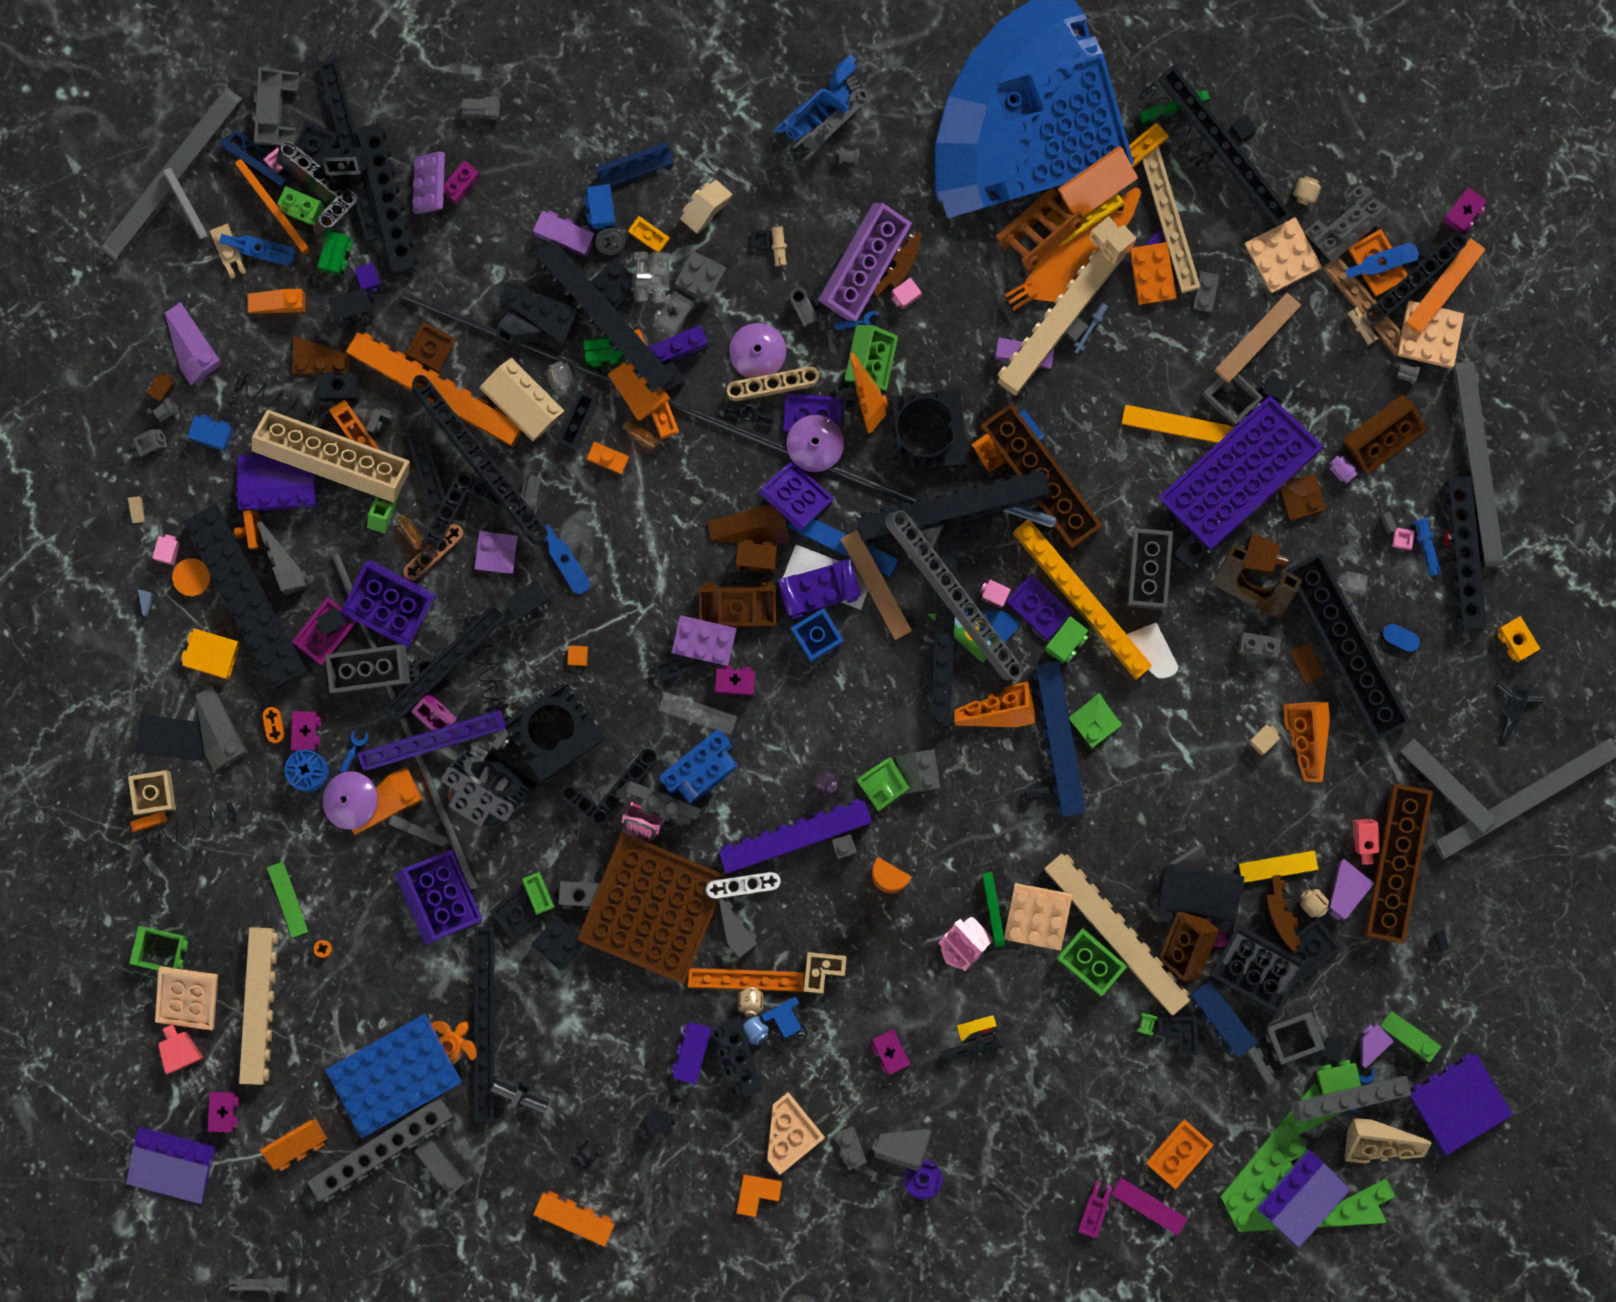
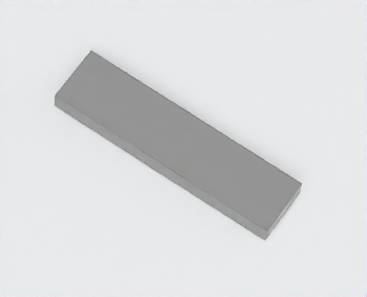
M168 168L162 171L199 239L207 236L204 227L172 169Z

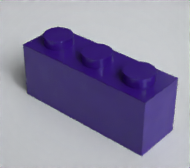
M701 325L648 346L662 363L673 362L709 347Z
M689 1022V1025L685 1024L682 1036H685L683 1044L679 1043L676 1053L680 1056L678 1062L673 1063L671 1073L674 1074L673 1078L696 1085L712 1028Z

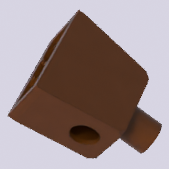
M1255 533L1250 535L1246 550L1251 553L1243 567V571L1271 574L1275 566L1286 568L1288 557L1278 555L1280 550L1278 544Z

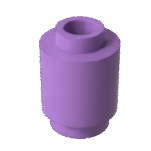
M1337 456L1329 463L1331 465L1329 469L1341 482L1344 481L1347 484L1357 475L1355 468L1344 456L1341 458Z

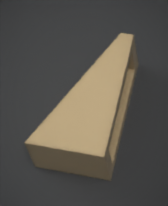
M140 496L128 498L132 523L145 522L142 498Z

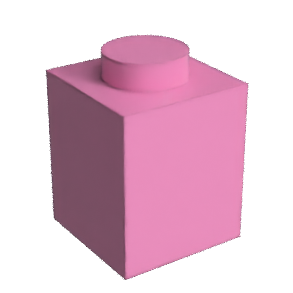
M909 278L892 290L893 297L891 299L897 307L900 306L902 309H905L919 299L922 292L914 281Z
M166 534L164 537L158 536L152 558L159 562L174 565L180 543L176 541V537Z
M989 580L988 584L984 583L980 593L983 595L981 599L1002 609L1011 589Z

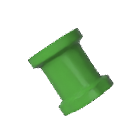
M1141 1012V1023L1136 1031L1153 1036L1154 1022L1158 1017Z

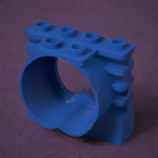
M720 729L716 730L660 775L661 783L673 797L680 792L689 804L696 802L738 767V764L728 753L733 749L729 739Z

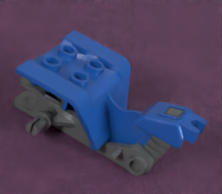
M849 55L835 66L828 81L831 91L828 89L819 90L805 103L796 108L773 130L774 133L776 131L783 133L786 130L787 135L797 141L792 146L793 148H796L802 142L805 147H809L811 151L803 158L804 161L811 157L821 147V144L868 99L867 92L864 89H859L861 85H855L858 80L853 81L856 76L850 75L857 69V66L853 63L856 59L852 55Z

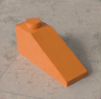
M281 289L248 294V313L305 312V293L302 289Z
M345 399L329 410L350 440L380 450Z

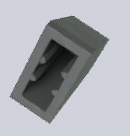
M931 1130L880 1134L879 1140L875 1139L872 1150L875 1151L876 1158L919 1171L931 1138Z

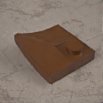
M1316 474L1289 480L1280 488L1290 522L1327 511Z

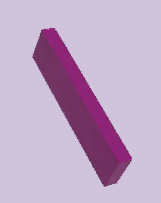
M1122 1178L1119 1179L1111 1193L1117 1199L1176 1235H1179L1188 1218Z

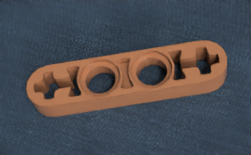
M452 524L446 534L447 538L451 536L452 533L450 531L452 529L455 531L459 529V536L457 538L453 536L450 539L452 542L450 545L444 538L443 542L446 543L445 550L437 551L436 555L432 557L431 563L423 564L421 562L422 555L419 553L405 566L404 576L410 581H417L460 542L464 533L459 525ZM429 544L424 550L431 552L434 550V547ZM418 561L424 569L421 571V569L418 568L416 570L417 575L415 577L413 575L409 577L408 575L410 572L408 570L410 568L415 569L417 567V564H415V562Z

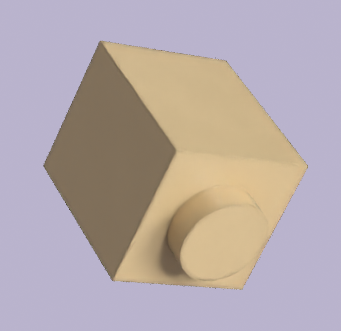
M1266 724L1249 743L1261 755H1264L1280 739L1278 736L1279 732L1272 725L1269 727Z

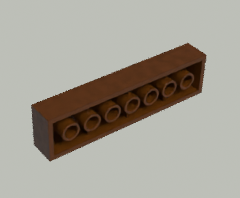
M1012 403L980 426L981 432L991 437L1003 461L1013 475L1021 474V477L1029 475L1028 472L1038 469L1040 472L1044 471L1047 475L1052 498L1035 502V504L1042 513L1056 518L1057 521L1053 528L1070 551L1102 528L1101 522Z
M1400 784L1391 785L1363 937L1405 944L1433 791Z

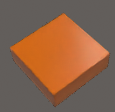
M568 646L567 665L587 666L588 647Z

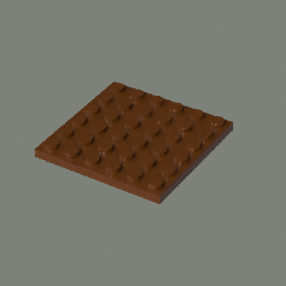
M621 832L577 940L684 984L720 899L709 897L706 894L705 887L710 881L727 879L728 876ZM722 882L723 887H716L715 884H713V888H710V892H713L714 895H716V891L724 889L725 882Z

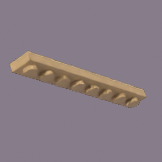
M1157 147L1147 157L1143 158L1142 161L1181 292L1185 293L1199 289L1200 284L1159 147Z

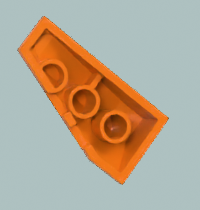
M407 766L388 775L376 787L378 803L375 814L364 826L352 829L354 835L424 801Z

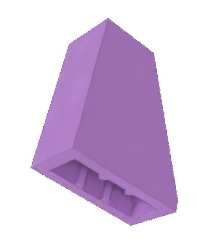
M1345 859L1340 860L1338 863L1328 905L1331 910L1330 914L1337 920L1340 918L1345 920L1374 884Z

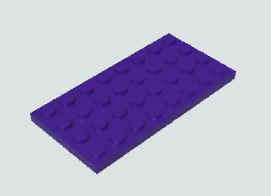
M1269 396L1159 496V500L1212 551L1320 453L1324 446L1276 400Z

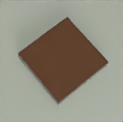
M423 321L405 355L439 373L457 339Z

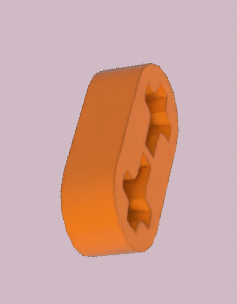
M269 707L263 712L266 736L270 742L278 744L285 738L282 716L278 709ZM270 711H273L274 714H277V716L274 717L275 724H272V720L270 718H267V716L270 715ZM273 727H276V731L281 733L277 740L271 737V734L274 733Z
M159 812L130 822L132 831L136 832L165 823L168 820L165 812Z

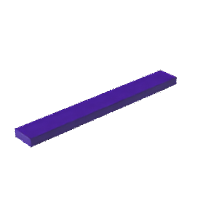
M498 710L357 753L364 772L504 730L506 726L501 711Z

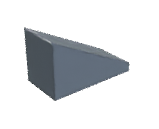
M138 589L142 614L147 617L154 594Z

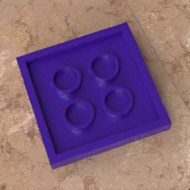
M793 461L788 463L758 492L800 531L834 500L824 488Z

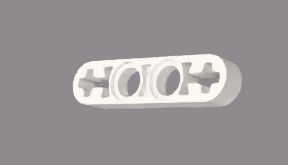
M767 872L714 880L706 885L705 891L711 898L769 891L779 887L780 877L776 873ZM769 876L776 879L773 886L765 883L763 884L764 888H761L762 882L760 877H762V880H769ZM751 878L757 881L755 889H749L747 886V882ZM732 881H736L739 885L736 892H731L728 888L729 883ZM722 882H725L724 889L726 891V894H723L724 890L716 891V895H714L713 892H710V888H713V884H715L716 887H723Z

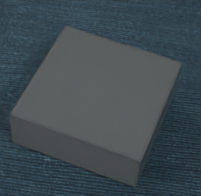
M1391 512L1383 514L1381 519L1387 534L1397 530Z

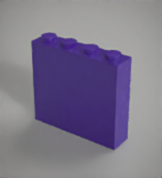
M1467 1053L1459 1058V1063L1455 1065L1450 1063L1443 1068L1444 1072L1439 1075L1434 1073L1427 1077V1082L1421 1085L1419 1082L1410 1087L1411 1095L1408 1097L1444 1155H1448L1513 1115L1477 1054L1470 1055V1053Z

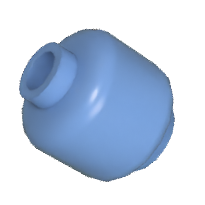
M746 1017L742 1021L749 1044L759 1045L768 1038L769 1028L760 1017Z

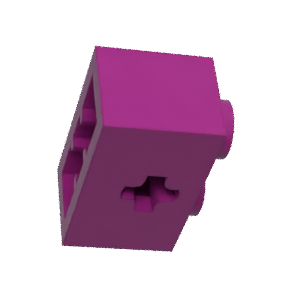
M464 160L444 184L443 195L457 206L481 178L480 173Z
M1468 187L1444 218L1443 222L1458 233H1462L1464 230L1468 232L1475 223L1472 221L1475 215L1479 217L1486 207L1483 205L1487 200ZM1465 209H1468L1469 212L1465 215L1463 212Z
M721 666V669H717L716 694L754 696L755 671H752V668L740 667V670H732V666ZM734 676H738V679L741 680V682H737V685H733V682L730 681V679H734Z
M431 693L426 695L411 711L431 730L454 724L457 719Z
M292 711V751L306 749L317 752V747H320V736H317L318 728H321V717H318L317 712ZM306 727L311 730V733H307V737L302 733L303 730H306Z
M893 1029L872 1039L873 1044H871L875 1055H880L882 1061L879 1063L884 1073L888 1071L890 1075L910 1065ZM889 1047L890 1050H895V1052L893 1053V1058L891 1059L889 1056L885 1057L884 1053H886L885 1048Z
M210 1092L208 1132H234V1129L238 1127V1116H235V1109L239 1107V1097H236V1093ZM225 1106V1110H228V1114H226L223 1118V1114H220V1110H223Z

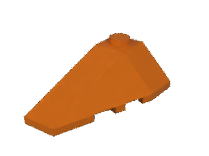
M851 353L850 357L859 405L867 432L871 433L885 417V407L888 406L886 396L881 395L880 388L855 354Z
M1029 682L1009 685L1004 688L1005 691L994 695V693L987 695V699L981 702L973 701L955 709V725L1020 727L1034 724L1035 710Z
M1305 702L1283 705L1285 726L1292 736L1291 744L1292 747L1296 748L1298 754L1297 761L1304 781L1323 782L1330 723L1328 702Z

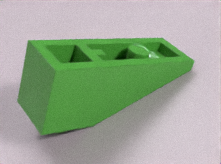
M399 494L394 503L377 496L375 497L368 514L367 528L386 533Z
M1392 1011L1380 1025L1383 1030L1425 1062H1430L1441 1048L1439 1044Z

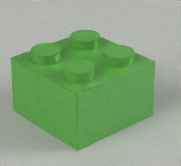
M1070 616L1044 651L1061 664L1065 661L1069 663L1076 654L1074 650L1076 646L1080 648L1087 640L1088 636L1086 633L1088 630Z

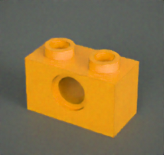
M1521 616L1497 629L1500 641L1503 644L1506 643L1509 648L1507 650L1512 660H1516V662L1540 650ZM1514 635L1521 638L1520 645H1516L1513 642Z

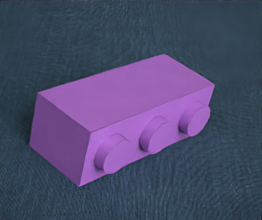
M542 211L533 230L535 236L549 242L554 239L560 247L585 258L595 239V234L592 233L593 230L589 227L582 226L581 228L576 226L574 221L565 218V220L560 219L558 214L552 211Z

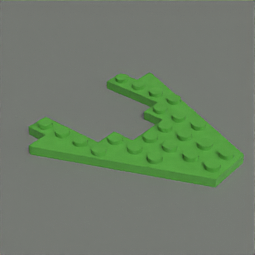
M1316 1083L1311 1085L1301 1099L1322 1095ZM1292 1110L1288 1113L1220 1196L1239 1232L1278 1229L1255 1206L1292 1166L1290 1161L1300 1157L1306 1150L1299 1134L1345 1111L1304 1121H1295ZM1383 1179L1340 1201L1318 1227L1387 1222L1378 1206L1395 1197L1387 1179Z

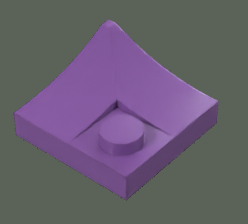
M479 531L475 569L513 574L518 536Z

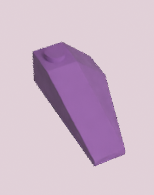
M181 302L165 312L180 370L192 386L223 364Z

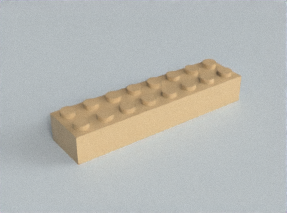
M270 410L266 411L252 436L253 452L393 503L409 474L410 461Z

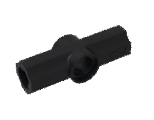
M495 1076L489 1090L508 1099L509 1103L514 1107L521 1108L525 1106L542 1114L546 1111L550 1098L532 1091L531 1087L525 1082L513 1083L499 1076Z

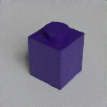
M373 263L355 268L361 289L365 288L368 294L378 292L379 288H382Z

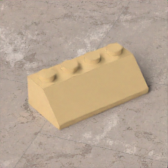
M512 358L499 366L480 386V389L532 441L557 424L564 413V410Z

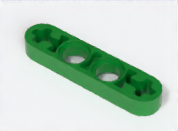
M1207 90L1197 93L1204 103L1210 101ZM1174 101L1168 102L1167 107L1159 117L1172 111L1181 112V110ZM1166 103L1139 113L1138 116L1141 124L1155 121Z
M992 872L982 873L995 948L1005 946L993 874Z

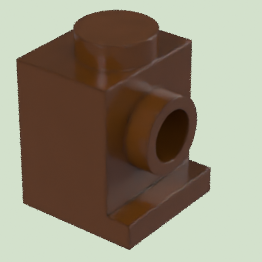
M164 372L152 380L150 389L146 388L144 391L154 399L164 403V399L169 397L176 385L172 382L173 378Z

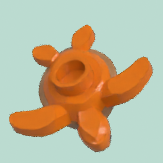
M435 1021L431 1023L433 1029L441 1033L438 1038L452 1064L462 1057L464 1051L471 1060L476 1058L477 1052L474 1044L463 1038L468 1031L469 1025L467 1022L458 1024L455 1031H451L449 1025L445 1022Z

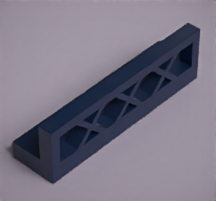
M236 129L233 130L227 140L223 138L220 142L222 149L237 159H242L247 166L283 190L294 177L289 173L287 178L284 179L263 165L262 159L267 157L270 152L255 144V142ZM236 135L242 139L243 146L237 147L231 143ZM256 148L259 157H251L247 154V149Z
M667 141L600 165L596 169L601 184H610V187L675 165Z

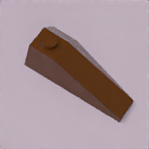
M772 504L707 521L711 541L743 543V540H752L754 544L762 545V542H771L773 546L790 542L785 516Z

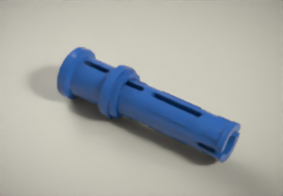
M1429 517L1413 521L1412 524L1416 527L1418 535L1416 539L1421 543L1429 576L1441 574L1432 541L1434 535L1430 531Z

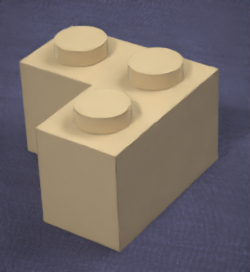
M717 180L711 184L706 183L701 191L698 189L691 196L693 200L684 207V214L680 219L696 233H699L707 227L713 216L726 206L733 194Z
M1109 216L1091 230L1089 235L1092 244L1095 247H1099L1103 251V256L1114 264L1132 250L1137 239L1125 225L1119 228Z
M808 952L804 992L823 994L825 974L845 976L847 956Z

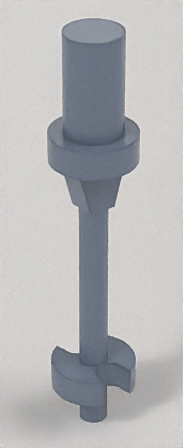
M1101 303L1096 313L1092 314L1091 325L1080 343L1075 342L1074 346L1077 348L1074 352L1078 354L1079 350L1084 351L1086 348L1083 346L1093 327L1103 320L1102 316L1108 308L1106 304Z

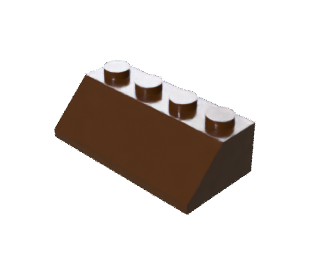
M1401 395L1344 437L1342 441L1354 461L1364 474L1368 475L1427 430L1415 404L1404 395Z

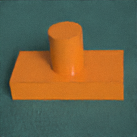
M988 434L971 444L988 473L1004 464L1001 455Z
M594 442L587 460L622 475L629 456Z
M243 511L245 526L234 529L236 539L247 537L249 549H263L262 536L257 524L259 522L258 511Z

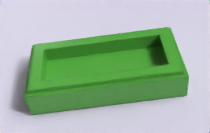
M540 872L522 879L536 915L555 908Z

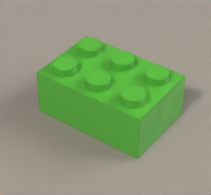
M1083 928L1056 958L1099 996L1104 995L1127 967Z

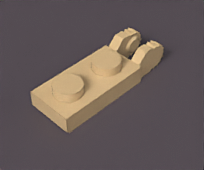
M225 224L210 230L230 278L235 277L234 270L230 265L235 262L238 264L239 271L242 274L246 273L241 261L240 252L235 247L219 243L221 234L233 236L229 225Z

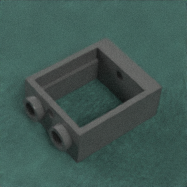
M1239 373L1232 380L1254 401L1236 419L1212 396L1226 382L1220 376L1202 394L1234 427L1243 421L1251 410L1254 411L1261 404L1260 401L1263 398Z
M1311 1012L1265 1028V1039L1268 1044L1271 1043L1274 1062L1278 1061L1279 1065L1325 1049ZM1303 1020L1313 1047L1284 1058L1274 1031Z

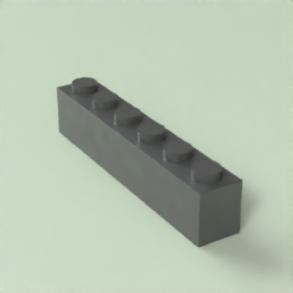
M1400 1076L1293 1101L1291 1106L1295 1121H1304L1410 1096L1411 1092L1407 1076Z

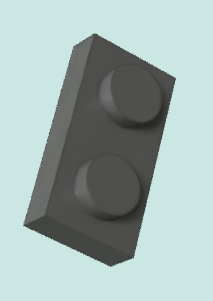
M1200 272L1198 280L1200 288L1196 290L1194 310L1212 313L1219 275Z
M502 730L491 746L496 750L504 749L510 741L508 739L509 734Z
M1253 1046L1246 1052L1265 1084H1269L1274 1081L1273 1076L1275 1073L1270 1065L1266 1066L1262 1060L1265 1058L1262 1051Z
M854 1126L835 1133L848 1169L867 1163Z

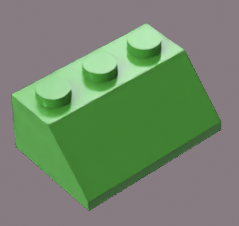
M856 325L850 354H855L880 390L887 391L898 336L873 325ZM849 357L845 381L855 384L851 357Z

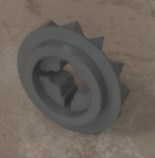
M613 226L611 228L604 227L601 232H598L595 243L601 253L616 255L624 249L626 239L620 229H615ZM612 237H614L615 243L610 242L609 244H607L606 238L611 239Z

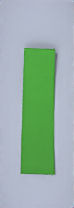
M284 862L267 867L291 938L307 933L308 930Z

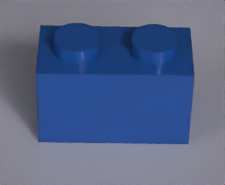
M201 414V417L195 415L187 437L192 441L226 452L234 432L229 427L230 424L219 420V423L211 421V417Z

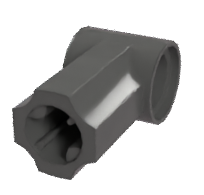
M499 98L463 99V116H479L490 120L499 119Z
M802 288L792 290L790 302L794 306L803 326H808L817 321L818 317L807 297L806 291ZM796 293H801L804 299L801 302H796L793 296Z
M525 475L520 496L536 514L541 478Z

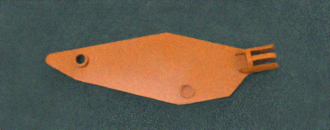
M1134 188L1122 195L1121 198L1124 201L1122 211L1116 210L1108 215L1119 228L1122 225L1127 226L1133 217L1141 194L1140 189ZM1107 217L1063 246L1061 244L1058 245L1039 262L1023 284L1005 294L1006 298L1022 290V293L1009 300L1010 304L1024 296L1027 298L1012 307L1014 311L1033 299L1055 302L1060 294L1064 295L1066 293L1068 283L1072 279H1077L1079 276L1077 272L1082 265L1087 266L1090 262L1088 258L1093 251L1098 252L1100 249L1092 244L1089 235L1091 230Z

